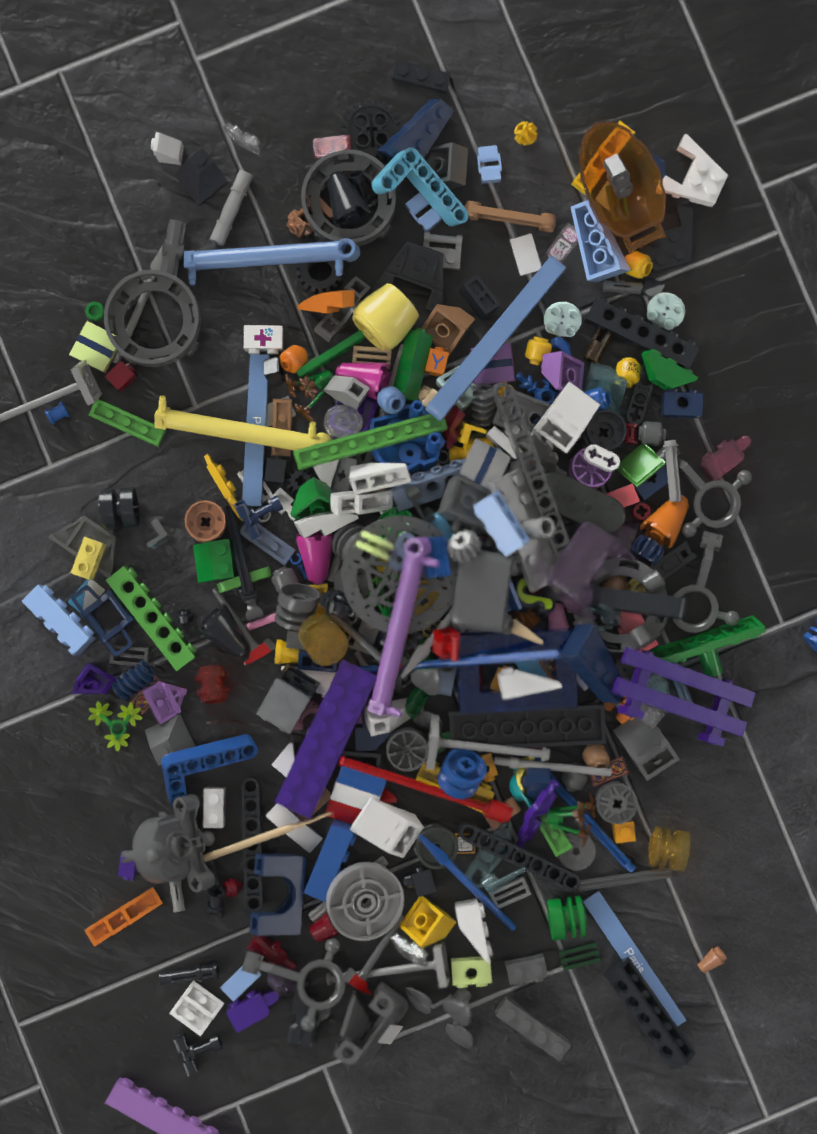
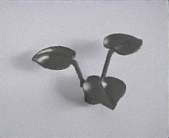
M438 669L416 670L411 674V679L405 684H402L401 679L397 677L392 696L401 695L402 689L412 682L417 687H420L421 690L423 689L425 693L437 695L441 689ZM423 706L420 713L415 717L414 722L421 730L429 733L431 714L434 713L424 712ZM439 718V734H441L443 723Z
M409 987L405 988L410 1003L422 1013L429 1014L431 1009H435L443 1004L446 1013L454 1020L453 1025L449 1023L446 1025L447 1035L459 1046L472 1048L474 1044L472 1035L465 1028L461 1027L468 1026L471 1019L470 1003L468 1002L471 999V994L467 989L458 988L454 995L449 994L448 997L440 1002L432 1004L431 999L424 993Z

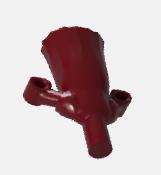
M255 935L247 947V950L262 955L267 959H263L262 962L275 966L283 964L291 971L297 966V964L287 958V952L281 948L279 940L273 942L265 936Z

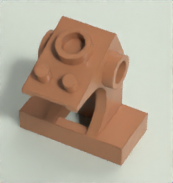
M309 196V197H306V198L309 199V207H310V209H307V210H308L311 214H313L312 208H311V196ZM320 198L321 211L332 222V209ZM303 208L299 211L295 209L288 215L287 226L299 238L304 235L307 237L313 232L309 224L301 219L304 216Z

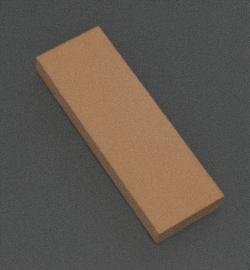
M273 399L272 428L292 431V399ZM272 447L271 456L291 457V450Z

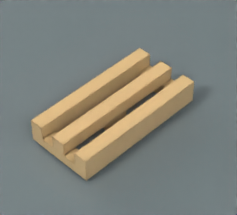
M354 346L352 363H373L356 361L357 358L387 360V363L390 364L392 349L383 351L376 347ZM357 351L386 353L387 356L357 354Z

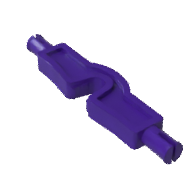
M552 780L548 788L541 791L536 802L525 813L524 823L517 834L519 837L517 845L523 847L526 841H530L533 838L535 832L542 824V820L538 815L549 812L556 797L555 790L559 785L557 781Z

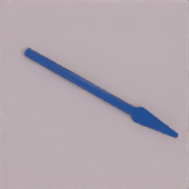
M419 835L420 840L441 865H444L510 931L516 929L517 926L449 860L444 851L423 835Z

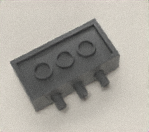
M459 475L450 479L437 515L453 522L452 532L458 533L460 526L473 531L476 535L479 534L486 537V548L491 549L495 540L488 534L482 519L477 517L473 507L479 501L492 494L491 491Z

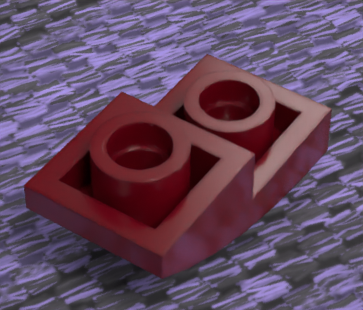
M453 406L445 417L448 429L440 432L445 440L444 446L447 449H450L456 443L460 433L455 429L461 424L465 416L456 406Z

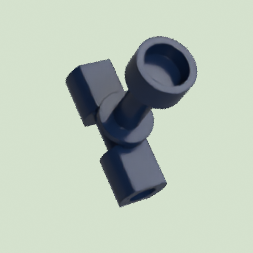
M277 496L269 499L270 504L255 512L253 508L249 510L244 500H240L233 505L240 519L244 520V527L252 540L262 535L257 526V523L260 522L258 518L273 510L276 513L283 510V506Z

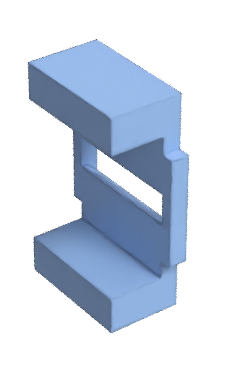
M497 145L478 147L477 160L479 174L481 173V183L500 182L502 167ZM499 160V165L480 167L482 162Z
M419 192L405 203V207L410 210V214L418 224H422L423 229L428 232L440 223L442 218L432 207L417 219L415 215L429 205Z

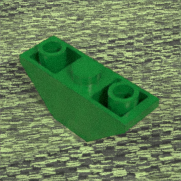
M655 349L643 351L642 353L649 381L664 390L673 389L698 379L692 370L678 366L677 362L673 359L662 357V353Z

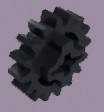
M340 590L333 591L332 593L329 591L322 592L319 603L320 606L327 609V612L333 613L338 617L358 616L348 603L344 592Z

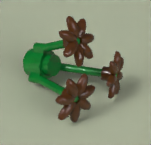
M329 370L317 372L309 377L305 376L304 379L300 378L299 381H292L291 378L289 379L288 374L285 375L284 381L292 397H296L295 388L301 384L302 386L299 389L305 391V397L308 398L310 396L314 399L304 408L302 405L298 406L295 404L296 411L309 422L314 420L309 415L311 408L326 393L324 389L333 378ZM317 386L319 389L323 388V390L315 397L314 393H318V390L315 389V387Z
M589 793V802L585 804L578 802L576 806L550 808L547 813V824H552V828L577 834L578 837L583 838L581 847H584L591 827L589 822L586 831L581 829L579 831L559 823H563L564 816H573L577 818L576 822H579V827H582L583 823H585L583 816L586 813L585 810H591V816L595 818L596 807L593 794Z

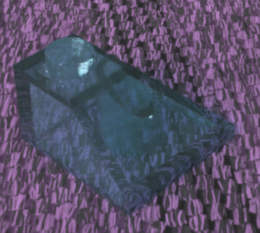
M591 362L584 393L587 390L603 388L609 392L611 397V405L608 407V410L618 413L627 386V380L619 376L610 366Z

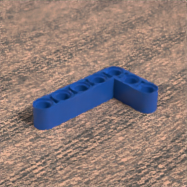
M244 734L168 753L163 756L161 765L166 793L171 807L173 808V802L177 797L187 795L184 781L185 775L255 757L258 753V748L252 736Z

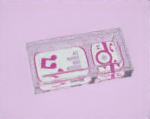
M567 223L545 254L548 257L553 256L562 263L578 242L575 227Z

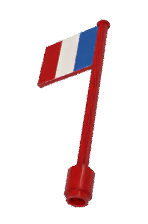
M342 756L339 761L341 769L325 813L331 812V815L327 817L353 825L370 798L380 800L387 780L481 810L485 813V818L501 823H508L510 821L513 808L509 807V804L490 799L489 802H482L473 798H453L439 787Z

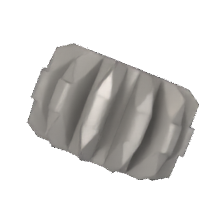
M467 529L463 532L458 530V534L452 535V539L447 541V549L452 559L461 563L465 560L470 562L472 557L477 558L476 553L481 552L480 539L476 533Z

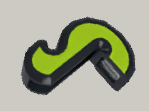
M523 575L515 580L513 587L522 606V609L517 611L528 613L535 610L537 618H545L554 610L555 602L552 597L527 593V584Z

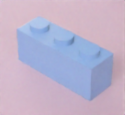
M499 490L473 506L477 517L482 519L485 524L486 531L496 541L498 550L503 552L505 556L521 548L530 540Z

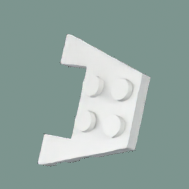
M685 134L679 143L677 151L693 159L682 185L665 175L657 193L672 194V197L688 198L690 202L712 207L716 203L728 175Z

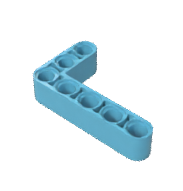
M408 148L397 153L372 182L373 191L381 195L394 190L407 177L447 225L456 226L465 223L468 219L466 208L414 148Z

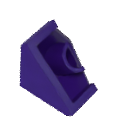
M93 662L87 663L76 679L72 694L103 693L107 695L112 687L111 682H115L116 678Z

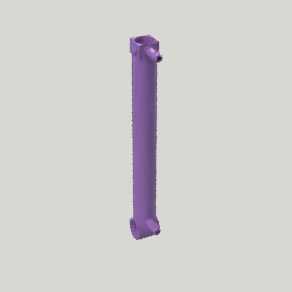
M425 537L409 539L405 544L406 556L372 699H370L368 711L381 716L390 714L402 717L403 715L402 711L391 707V699L424 564L436 568L439 566L438 561L426 557L431 551V544ZM417 543L420 547L419 552L416 549Z

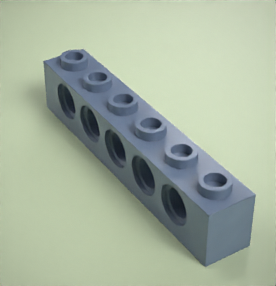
M467 458L453 460L443 466H435L426 472H417L410 477V483L390 487L399 512L415 507L405 489L413 484L417 486L422 494L421 497L415 500L417 505L443 497L450 479L458 475L468 479L459 474ZM506 467V469H505V471H504V473H503L502 476H504V475H506V474L509 473L507 467ZM452 475L450 479L445 480L447 476ZM434 481L432 485L427 486L429 482Z

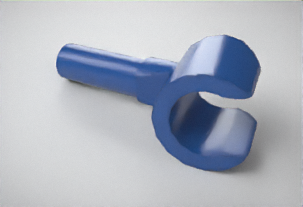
M296 553L299 561L293 562L291 557L290 561L294 566L298 567L306 580L308 577L302 564V558Z

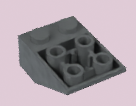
M326 609L317 636L369 654L332 619L335 614L327 612ZM348 615L342 617L375 649H378L383 631L370 626L359 616L354 615L352 617Z
M643 710L645 711L644 719L634 718L632 721L629 719L624 724L615 728L613 732L642 777L648 781L680 759L646 710Z

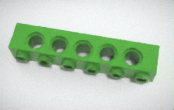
M123 566L106 579L107 583L174 669L180 671L197 657L195 654L197 650L191 643L187 644L183 639L185 635L179 628L175 629L171 624L173 620L167 612L163 613L160 610L161 604L155 597L153 599L148 594L150 590L143 582L139 583L136 579L138 575L132 567L128 569V567ZM128 582L134 584V590L130 593L125 589ZM140 597H144L146 600V604L142 608L137 605V600ZM152 612H155L158 616L155 623L149 621V615ZM167 627L170 631L167 638H163L160 634L161 629ZM175 642L181 644V651L179 653H175L172 650Z

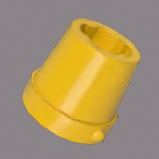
M277 639L275 664L298 663L299 649L286 648V641Z

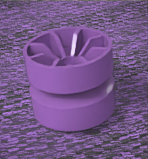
M583 448L569 461L567 476L591 488L598 489L610 478L612 472L604 471L585 461L583 453L586 448ZM592 450L591 452L588 451V453H590L591 459H593L594 457L600 458L595 454V450ZM603 458L604 461L608 462V467L612 466L611 458L609 460Z

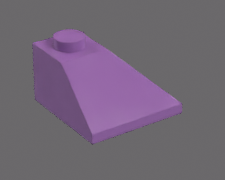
M563 351L543 354L542 374L555 389L562 391L567 383L571 382L582 391L584 362Z

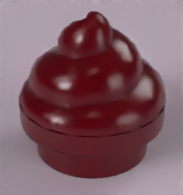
M226 879L222 883V888L225 889V897H236L238 892L241 891L243 884L236 879Z

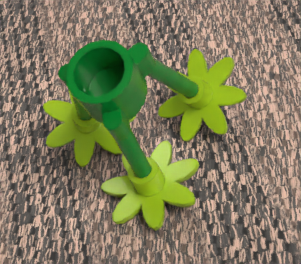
M97 701L96 708H89V711L93 714L88 719H96V726L100 724L101 720L110 726L112 735L104 736L105 739L111 740L107 748L115 745V749L118 752L120 744L125 747L128 746L124 740L130 736L129 734H124L126 725L130 721L131 725L135 726V719L142 720V717L137 714L141 708L133 709L132 702L129 703L128 708L121 705L120 708L123 712L117 716L124 718V720L115 719L110 721L106 717L113 714L112 711L107 710L109 703L101 706V703Z

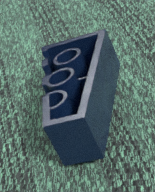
M430 99L377 152L390 162L400 151L414 148L425 158L454 110L442 99Z
M577 624L560 656L601 702L620 703L623 696L613 693L617 677L622 678L601 636L594 624Z

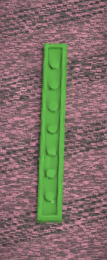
M431 414L294 450L293 453L298 470L300 471L428 436L431 433L446 431L448 427L445 417L438 421Z

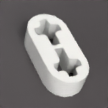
M590 445L584 450L583 456L585 461L604 471L612 472L620 464L616 454L597 445ZM592 450H595V454L600 458L594 457L593 459H591L590 453H588V451L591 452ZM603 458L606 460L612 458L615 465L608 467V462L604 461Z

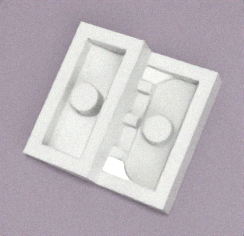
M192 981L169 1014L201 1036L224 1002L195 981Z

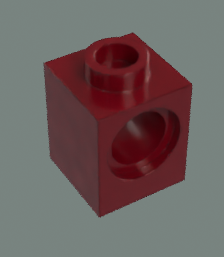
M120 361L105 378L122 393L137 376L134 374L136 370L128 362L124 364Z

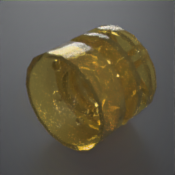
M325 614L313 615L306 619L299 629V641L315 663L331 665L338 662L345 655L348 648L347 637L330 616Z
M655 826L648 846L649 866L656 867L658 863L659 868L663 869L668 861L670 870L684 872L690 851V832L676 829L672 837H670L669 828H664L662 833V828Z

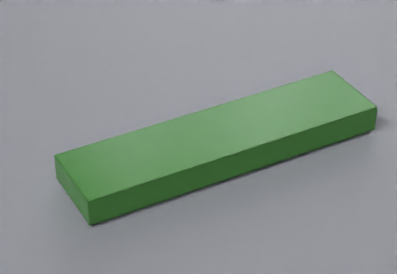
M100 399L96 400L89 413L90 417L157 447L160 446L166 433L164 429L155 428V424Z

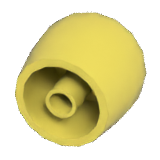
M387 283L364 298L354 308L352 319L358 329L363 332L364 336L373 345L385 351L393 349L405 338L418 320L419 314L414 305L400 290Z

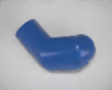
M559 336L551 339L550 344L552 348H558L560 351L571 356V348L568 342Z

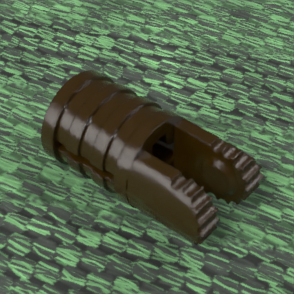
M600 328L597 329L588 349L583 355V359L594 365H598L601 356H603L613 337L612 333L607 332L600 343L599 341L603 335V330Z

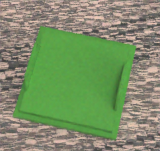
M641 444L620 461L616 470L636 487H639L664 466L666 462L647 445L643 446Z

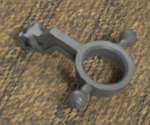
M662 447L656 454L666 462L665 448ZM677 448L679 472L697 490L693 499V508L697 517L693 522L682 526V534L688 538L695 536L697 527L702 523L714 528L725 527L732 523L738 516L741 507L740 495L737 489L751 482V473L748 470L740 471L737 475V480L732 485L721 480L709 481L705 484L689 464L678 457L680 451ZM713 487H722L727 491L731 502L727 514L718 520H710L701 509L703 495Z
M708 531L703 532L700 547L704 548L696 585L683 587L674 595V597H683L690 592H700L710 600L711 612L703 622L691 624L683 620L673 619L679 628L687 632L698 633L707 630L714 624L716 618L725 620L726 624L730 626L736 625L740 620L739 614L735 611L727 613L718 611L719 605L715 595L705 588L713 559V552H719L723 535Z
M335 938L328 939L325 943L327 951L325 959L308 963L302 968L300 973L262 962L264 956L247 951L242 971L258 975L259 970L297 981L299 997L304 1004L309 1006L307 1016L301 1020V1027L308 1032L316 1027L314 1017L317 1009L325 1010L333 1007L340 1001L345 988L342 971L336 964L332 963L334 954L340 949V944ZM317 967H325L330 970L336 982L332 996L322 1002L311 1000L304 989V980L307 974Z

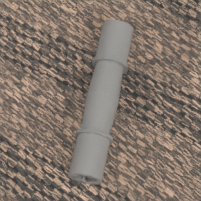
M239 170L234 184L230 188L231 193L223 207L221 216L216 221V226L210 237L211 242L224 246L243 197L247 195L246 192L252 181L253 176L250 173Z

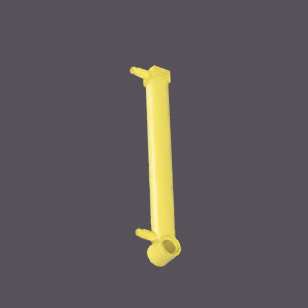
M163 395L159 397V407L155 412V428L166 430V428L293 451L332 440L326 433L316 434L315 422L310 423L309 434L181 412L170 410V407H166V397Z

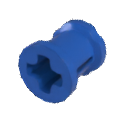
M62 401L59 402V405L44 410L52 425L65 416L67 418L70 417Z

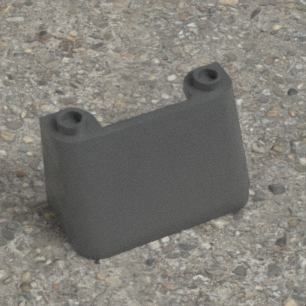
M481 551L476 553L477 558L472 557L470 562L465 560L461 563L459 561L452 624L460 628L511 635L514 621L510 615L506 614L511 575H517L522 569V556H505L501 553Z

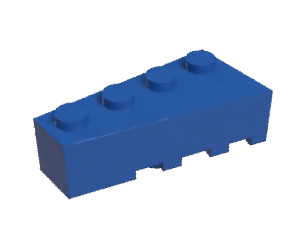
M336 819L333 820L304 891L305 894L324 902L326 901L327 892L332 881L343 870L339 868L341 863H346L350 852L346 850L349 845L353 846L357 835L353 834L354 832L350 830L352 824Z

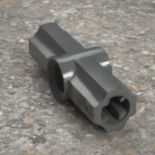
M170 219L166 239L163 242L161 256L163 257L160 271L177 277L179 260H181L184 250L183 238L186 223Z

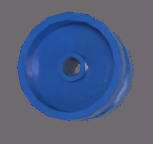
M454 749L448 753L437 775L440 788L453 798H470L476 793L486 774V765L477 753L466 749Z

